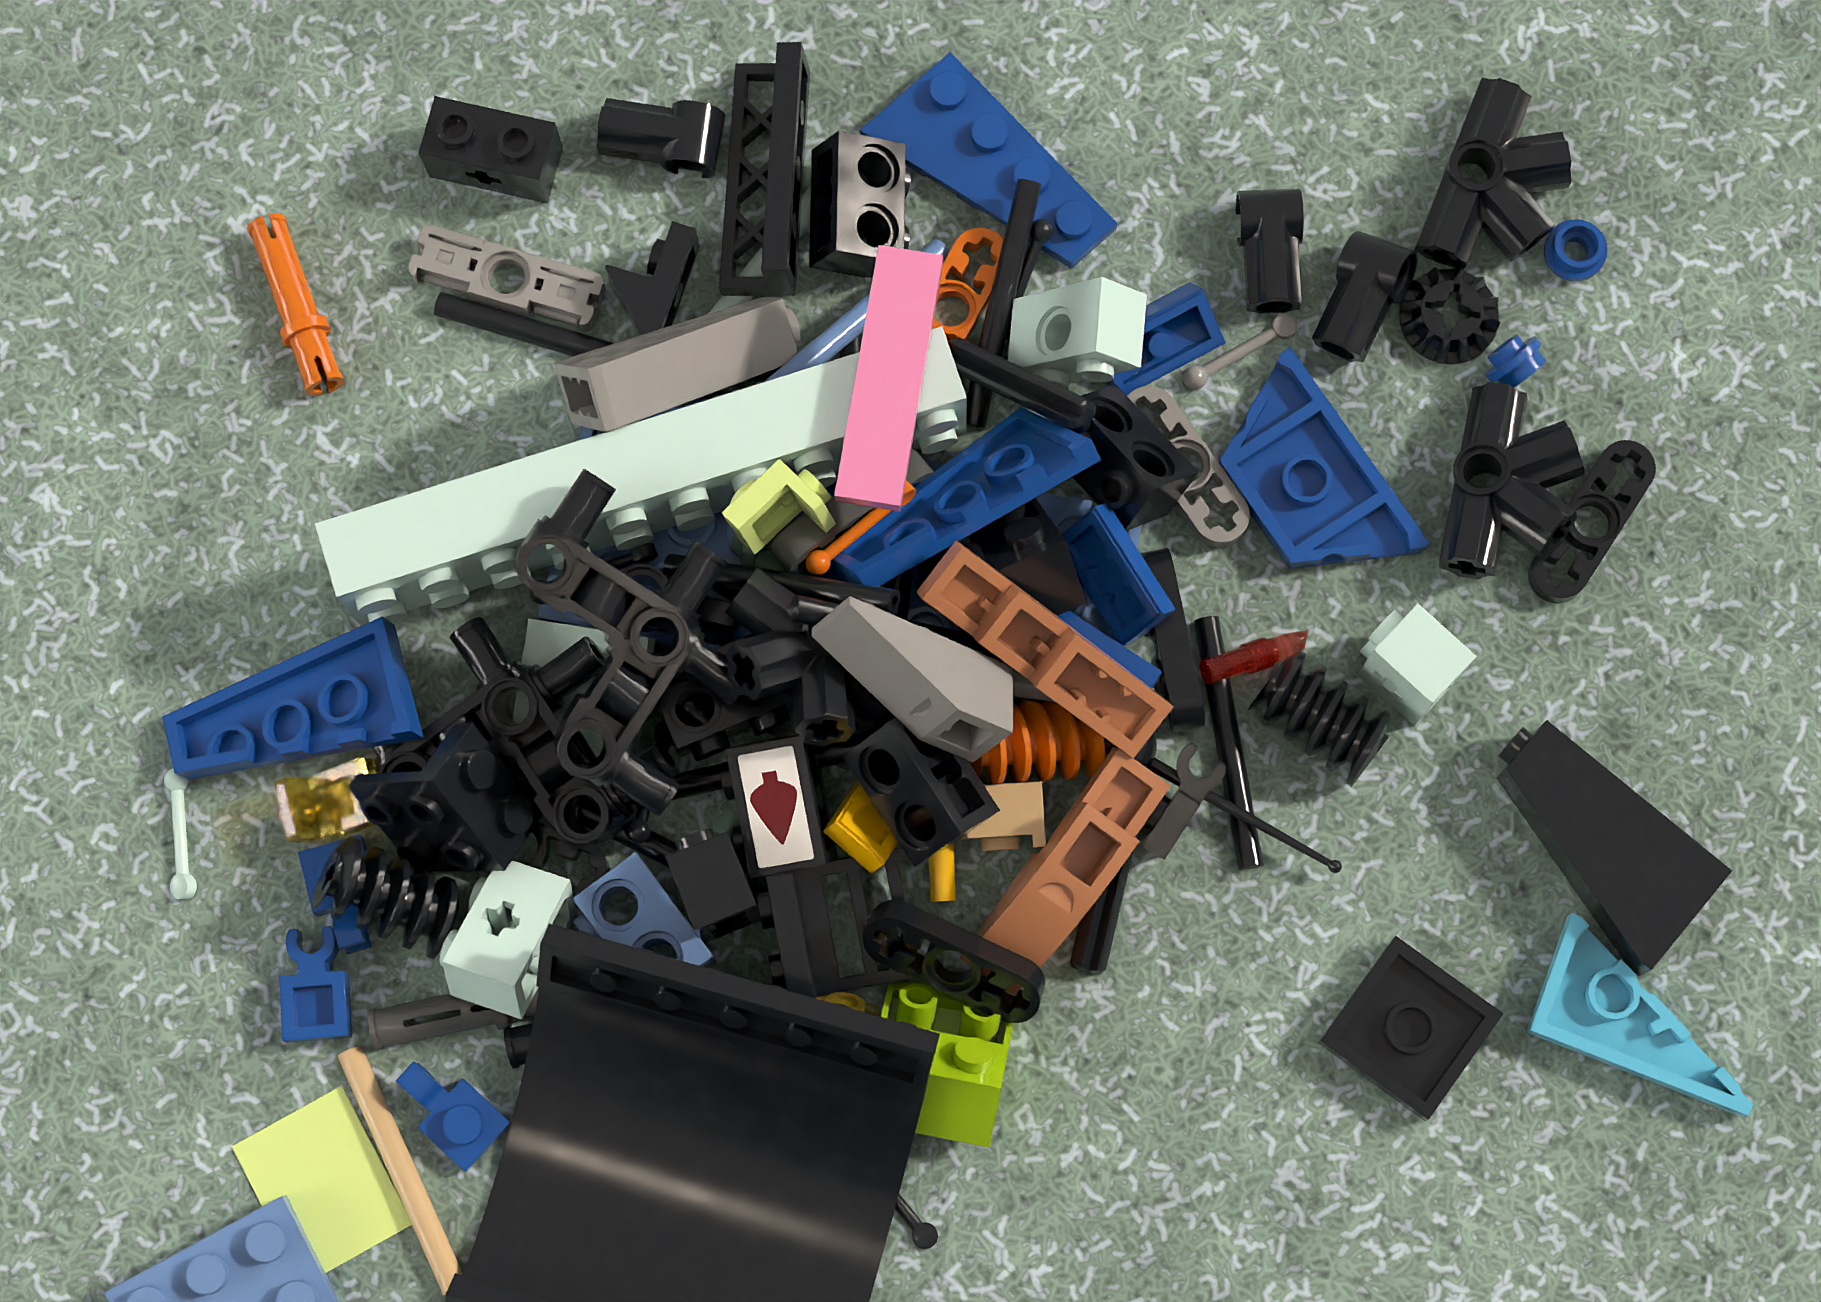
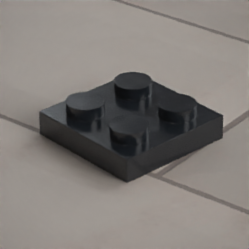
M1395 936L1318 1041V1044L1419 1118L1427 1121L1504 1013Z

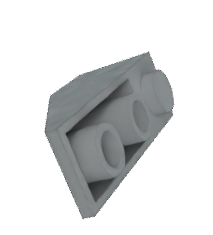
M851 596L812 628V637L919 740L974 762L1013 733V668Z

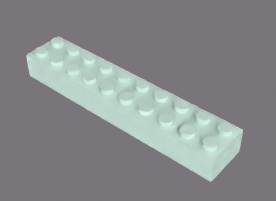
M942 326L931 331L911 447L914 450L921 448L923 454H931L948 449L958 442L957 436L966 434L967 397ZM860 352L315 523L335 595L360 625L380 617H384L393 624H397L408 617V610L430 603L433 608H446L469 598L468 591L490 584H493L495 589H505L522 584L523 582L519 579L514 568V556L518 546L527 537L538 519L542 520L544 515L549 518L552 517L583 468L616 489L585 538V541L589 543L586 550L590 552L616 545L618 550L633 549L652 541L654 532L676 525L680 531L703 527L715 519L714 513L724 511L730 505L732 497L742 485L751 480H757L778 459L796 475H799L806 469L824 487L830 486L837 480L836 475L839 472ZM542 544L535 547L527 558L529 574L531 571L553 564L559 570H562L564 566V558L561 551L551 544Z

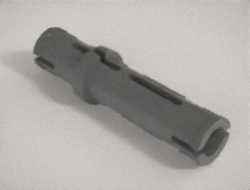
M538 989L523 1018L535 1016ZM450 994L432 996L392 1007L374 1008L367 1011L369 1034L375 1050L384 1049L386 1046L440 1037L493 1024L496 1025L498 1030L512 1027L513 1020L519 1018L489 1008L477 1010L476 1005L478 1004L451 996ZM457 1009L461 1012L459 1015L416 1024L409 1023V1019Z

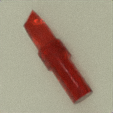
M1308 630L1285 633L1269 639L1261 637L1241 644L1238 649L1201 660L1199 664L1201 676L1210 685L1246 672L1253 674L1274 666V663L1285 660L1300 649L1304 651Z

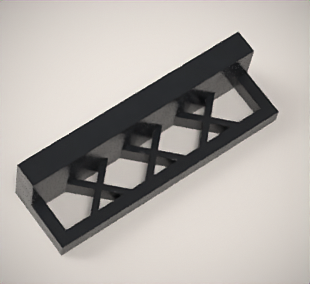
M777 42L776 63H735L719 290L722 296H796L810 69L802 42ZM749 81L774 82L773 105L763 114L748 101ZM747 114L753 120L748 127H746ZM765 131L770 136L769 161L757 170L744 157L745 147ZM743 170L750 176L744 183H742ZM761 187L766 192L765 217L753 226L740 213L741 203ZM740 227L746 234L738 240ZM757 243L763 249L761 271L764 277H736L737 260Z

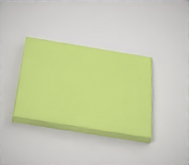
M343 1086L332 1090L231 1146L262 1207L281 1196L287 1195L325 1273L412 1225L403 1203Z

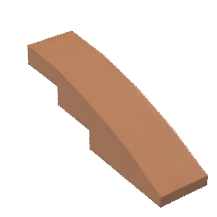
M957 540L916 591L922 600L972 635L979 644L1026 677L1037 689L1132 758L1137 755L1173 708L1167 700Z

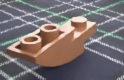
M1113 747L1046 842L1045 847L1039 853L1033 852L976 935L1033 961L1041 968L1092 907L1139 843V840L1135 838L1171 785L1120 748ZM962 954L960 959L972 967L969 959ZM983 967L982 975L987 978L991 970ZM1012 983L1008 989L1004 990L1014 996L1022 986Z

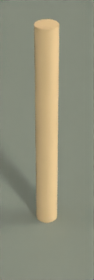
M362 1046L350 1048L337 1057L443 1296H445L454 1274L463 1275V1272Z

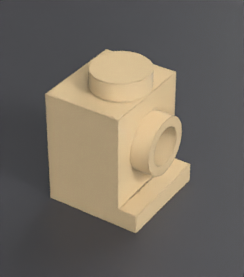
M1042 782L984 785L1001 811L960 840L980 839L981 851L1020 849L1019 836H1031L1032 848L1045 847Z

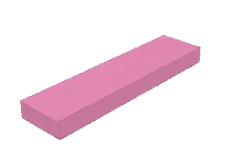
M878 245L834 494L836 502L901 511L943 267V255Z

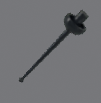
M1153 733L1134 759L1154 774L1180 787V778L1177 770L1155 758L1157 741ZM1104 737L1105 753L1109 754L1111 749L1117 746ZM1212 790L1204 797L1203 800L1328 866L1330 872L1338 873L1341 871L1342 864L1340 861L1328 859Z

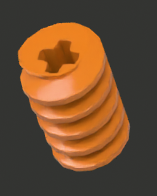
M1026 700L1021 702L1018 707L1013 704V733L976 761L968 760L979 778L981 777L982 767H986L989 781L993 785L1004 782L1007 765H1010L1012 776L1017 783L1028 781L1031 773V764H1034L1038 778L1045 782L1052 780L1056 762H1058L1059 770L1064 779H1075L1080 769V761H1082L1085 774L1091 779L1105 759L1104 737L1057 702L1045 701L1041 705L1034 700Z

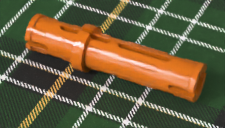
M280 213L269 214L272 224L270 230L273 238H271L264 218L260 216L248 224L247 230L250 237H252L284 325L280 330L283 344L286 348L292 349L306 394L309 396L322 395L320 387L322 379L319 371L322 373L328 393L339 389L345 380L339 371L327 339L331 333L326 316L318 314L287 227L286 217Z

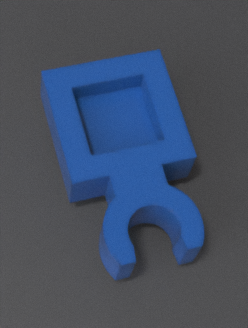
M331 926L322 927L323 944L317 952L311 954L306 953L303 949L301 931L289 929L287 932L286 949L289 956L298 963V974L279 976L283 1042L296 1043L352 1038L349 973L345 970L330 971V963L335 959L339 951L334 928Z

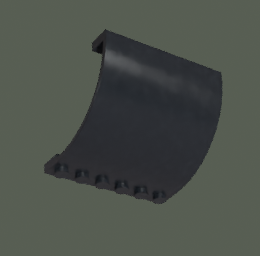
M548 924L540 943L536 986L539 987L523 1076L510 1128L489 1200L463 1275L454 1274L446 1293L445 1302H870L913 1144L940 1033L918 1028L907 1022H897L858 1011L843 1004L830 1003L787 991L779 986L766 985L723 973L712 967H702L659 955L648 949H638L595 937L584 931H574Z

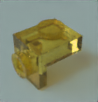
M355 758L308 778L285 777L275 781L274 788L278 801V816L284 827L286 839L290 843H325L375 825L363 815L360 809L361 804L349 790V784L357 774L376 773L373 759Z

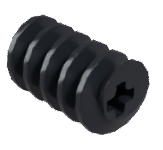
M1300 649L1281 663L1248 710L1266 701L1267 706L1263 716V723L1267 726L1286 716L1288 721L1284 731V738L1288 741L1293 740L1305 731L1308 732L1309 736L1304 753L1309 757L1327 746L1330 749L1325 766L1328 771L1332 772L1346 762L1350 763L1351 767L1346 784L1352 787L1389 738L1385 732L1390 714L1384 710L1373 718L1366 720L1364 716L1369 698L1363 695L1348 705L1343 703L1348 683L1341 680L1325 690L1322 685L1327 668L1321 664L1306 675L1302 673L1301 670L1306 652Z
M349 836L336 847L325 863L314 892L312 910L326 896L333 898L331 918L339 920L346 910L353 906L356 908L355 928L363 930L374 916L380 917L379 938L387 940L399 925L404 927L402 947L411 949L422 935L428 937L426 957L434 959L441 951L447 935L452 930L460 904L458 886L455 879L443 876L434 883L432 869L423 866L413 870L410 874L408 859L396 856L386 864V853L384 849L373 846L362 855L361 840Z

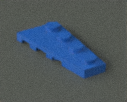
M951 52L859 130L860 135L905 143L906 166L920 175L932 179L954 193L960 200L975 209L978 208L1005 225V228L1017 179H1027L1040 183L1042 186L1033 222L1038 219H1045L1053 226V236L1047 243H1043L1041 250L1070 269L1076 266L1117 229L1118 223Z
M1020 407L937 469L933 475L914 487L916 489L914 498L908 504L901 507L900 512L892 510L833 558L830 566L836 575L848 582L877 587L883 585L951 546L956 540L959 541L1099 462L1101 460L1091 439Z
M384 617L377 618L162 716L174 773L188 780L423 738L395 624Z

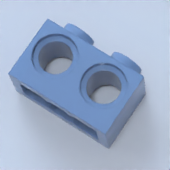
M636 852L572 898L583 913L573 920L580 931L638 949L649 950L658 944L670 945L675 948L677 960L702 967H711L717 963V960ZM620 893H629L636 896L638 911L630 922L624 925H613L607 922L605 907L613 896Z

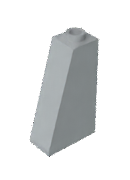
M760 297L554 362L571 424L608 432L783 366L798 353L795 343L800 341V328L794 312L789 306L785 307L782 298Z

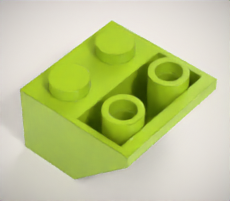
M903 981L889 983L881 1017L897 1022H907L918 1028L940 1033L915 1133L990 1148L1013 1023L1001 1021V1015L993 1014L990 1016L922 983Z

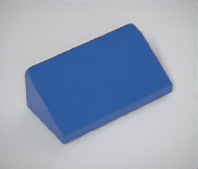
M1189 282L1146 305L1141 368L1115 373L1114 379L1107 382L1108 386L1116 384L1127 396L1133 390L1150 384L1226 343L1203 289Z

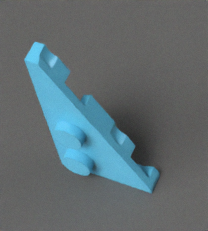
M1573 913L1568 915L1526 1033L1740 1117L1749 1116L1754 1103L1750 1102L1742 1093L1740 1084L1723 1066L1718 1067L1690 1038L1692 1033L1655 994L1647 992L1638 983L1637 975L1622 959L1617 960L1589 931L1588 927L1590 925L1581 916Z

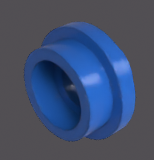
M1572 219L1561 222L1551 230L1544 244V258L1548 267L1554 274L1568 281H1583L1593 277L1602 268L1607 258L1608 247L1604 235L1595 225L1584 220ZM1569 242L1581 244L1586 251V257L1579 261L1568 258L1564 251V245Z
M1518 334L1506 340L1487 357L1493 364V367L1485 374L1487 379L1493 383L1498 381L1501 384H1510L1513 388L1522 383L1546 361L1538 350L1541 346L1540 341L1536 336H1533L1523 342Z

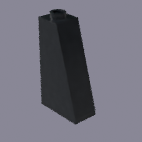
M1548 720L1533 734L1522 727L1498 755L1507 765L1496 777L1623 961L1638 976L1651 971L1732 870Z

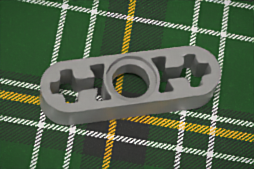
M1143 386L1133 390L1127 397L1136 406L1143 403L1148 409H1154L1157 406L1161 407L1163 412L1159 418V425L1166 436L1169 438L1175 429H1178L1183 435L1171 439L1170 442L1180 452H1188L1196 456L1201 463L1202 474L1197 480L1191 482L1174 505L1196 537L1204 544L1214 548H1225L1238 542L1244 535L1250 519L1249 507L1244 497L1169 393L1155 386ZM1211 479L1215 480L1219 486L1212 488L1209 493L1215 505L1220 510L1231 506L1236 512L1230 521L1232 530L1228 532L1220 525L1210 529L1205 524L1209 518L1210 510L1201 496L1193 505H1190L1186 500V497L1200 493Z

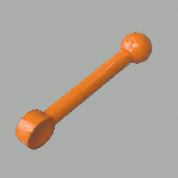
M907 480L905 482L901 507L908 504L916 494V489ZM874 508L824 550L810 552L805 560L806 569L813 575L825 574L830 568L833 558L892 510Z

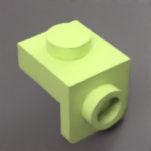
M780 459L757 480H751L742 485L732 497L730 505L722 512V515L738 539L754 554L759 552L802 510L826 533L836 524L825 505L832 498L826 488L808 470L804 469L799 475H796Z

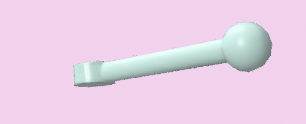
M171 768L164 776L165 786L171 791L176 875H174L170 882V893L175 899L189 900L193 898L197 890L196 879L189 874L184 789L189 785V780L175 774L174 769Z

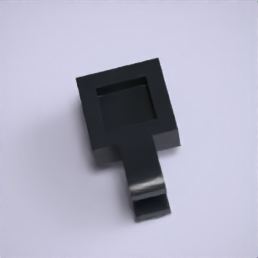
M1193 742L1187 744L1181 750L1177 759L1176 769L1180 778V787H1178L1172 798L1166 795L1163 796L1143 825L1145 829L1150 831L1144 840L1143 847L1164 860L1196 813L1206 794L1222 781L1226 772V764L1220 760L1208 776L1200 777L1193 774L1189 767V761L1198 748Z

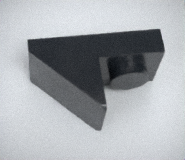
M672 221L666 240L656 239L647 265V274L652 275V278L611 265L605 266L609 282L638 336L673 325L700 248L696 228Z

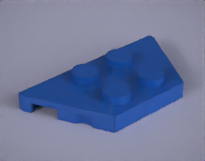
M1291 347L1284 350L1265 385L1248 410L1236 435L1233 436L1219 460L1221 467L1246 500L1250 515L1288 569L1413 555L1424 551L1430 542Z

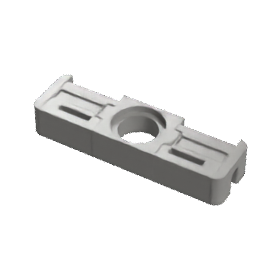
M426 225L421 229L417 239L420 246L419 255L413 254L408 265L409 273L416 283H419L422 275L425 276V282L469 294L472 300L530 316L532 308H535L534 314L574 326H578L580 322L579 325L582 332L590 331L593 328L606 291L600 274L434 225ZM505 265H515L525 273L522 286L510 294H501L495 291L490 284L493 273Z

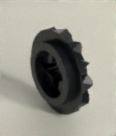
M1461 265L1453 269H1438L1434 267L1428 273L1412 281L1407 294L1401 301L1399 320L1403 335L1417 353L1433 362L1460 364L1470 361L1482 354L1495 338L1501 323L1498 311L1499 297L1493 296L1486 286L1484 277H1475L1465 272ZM1454 291L1457 292L1455 301H1458V311L1467 314L1469 319H1458L1449 335L1444 336L1446 326L1443 325L1444 317L1434 312L1433 307L1443 308L1447 299H1450Z

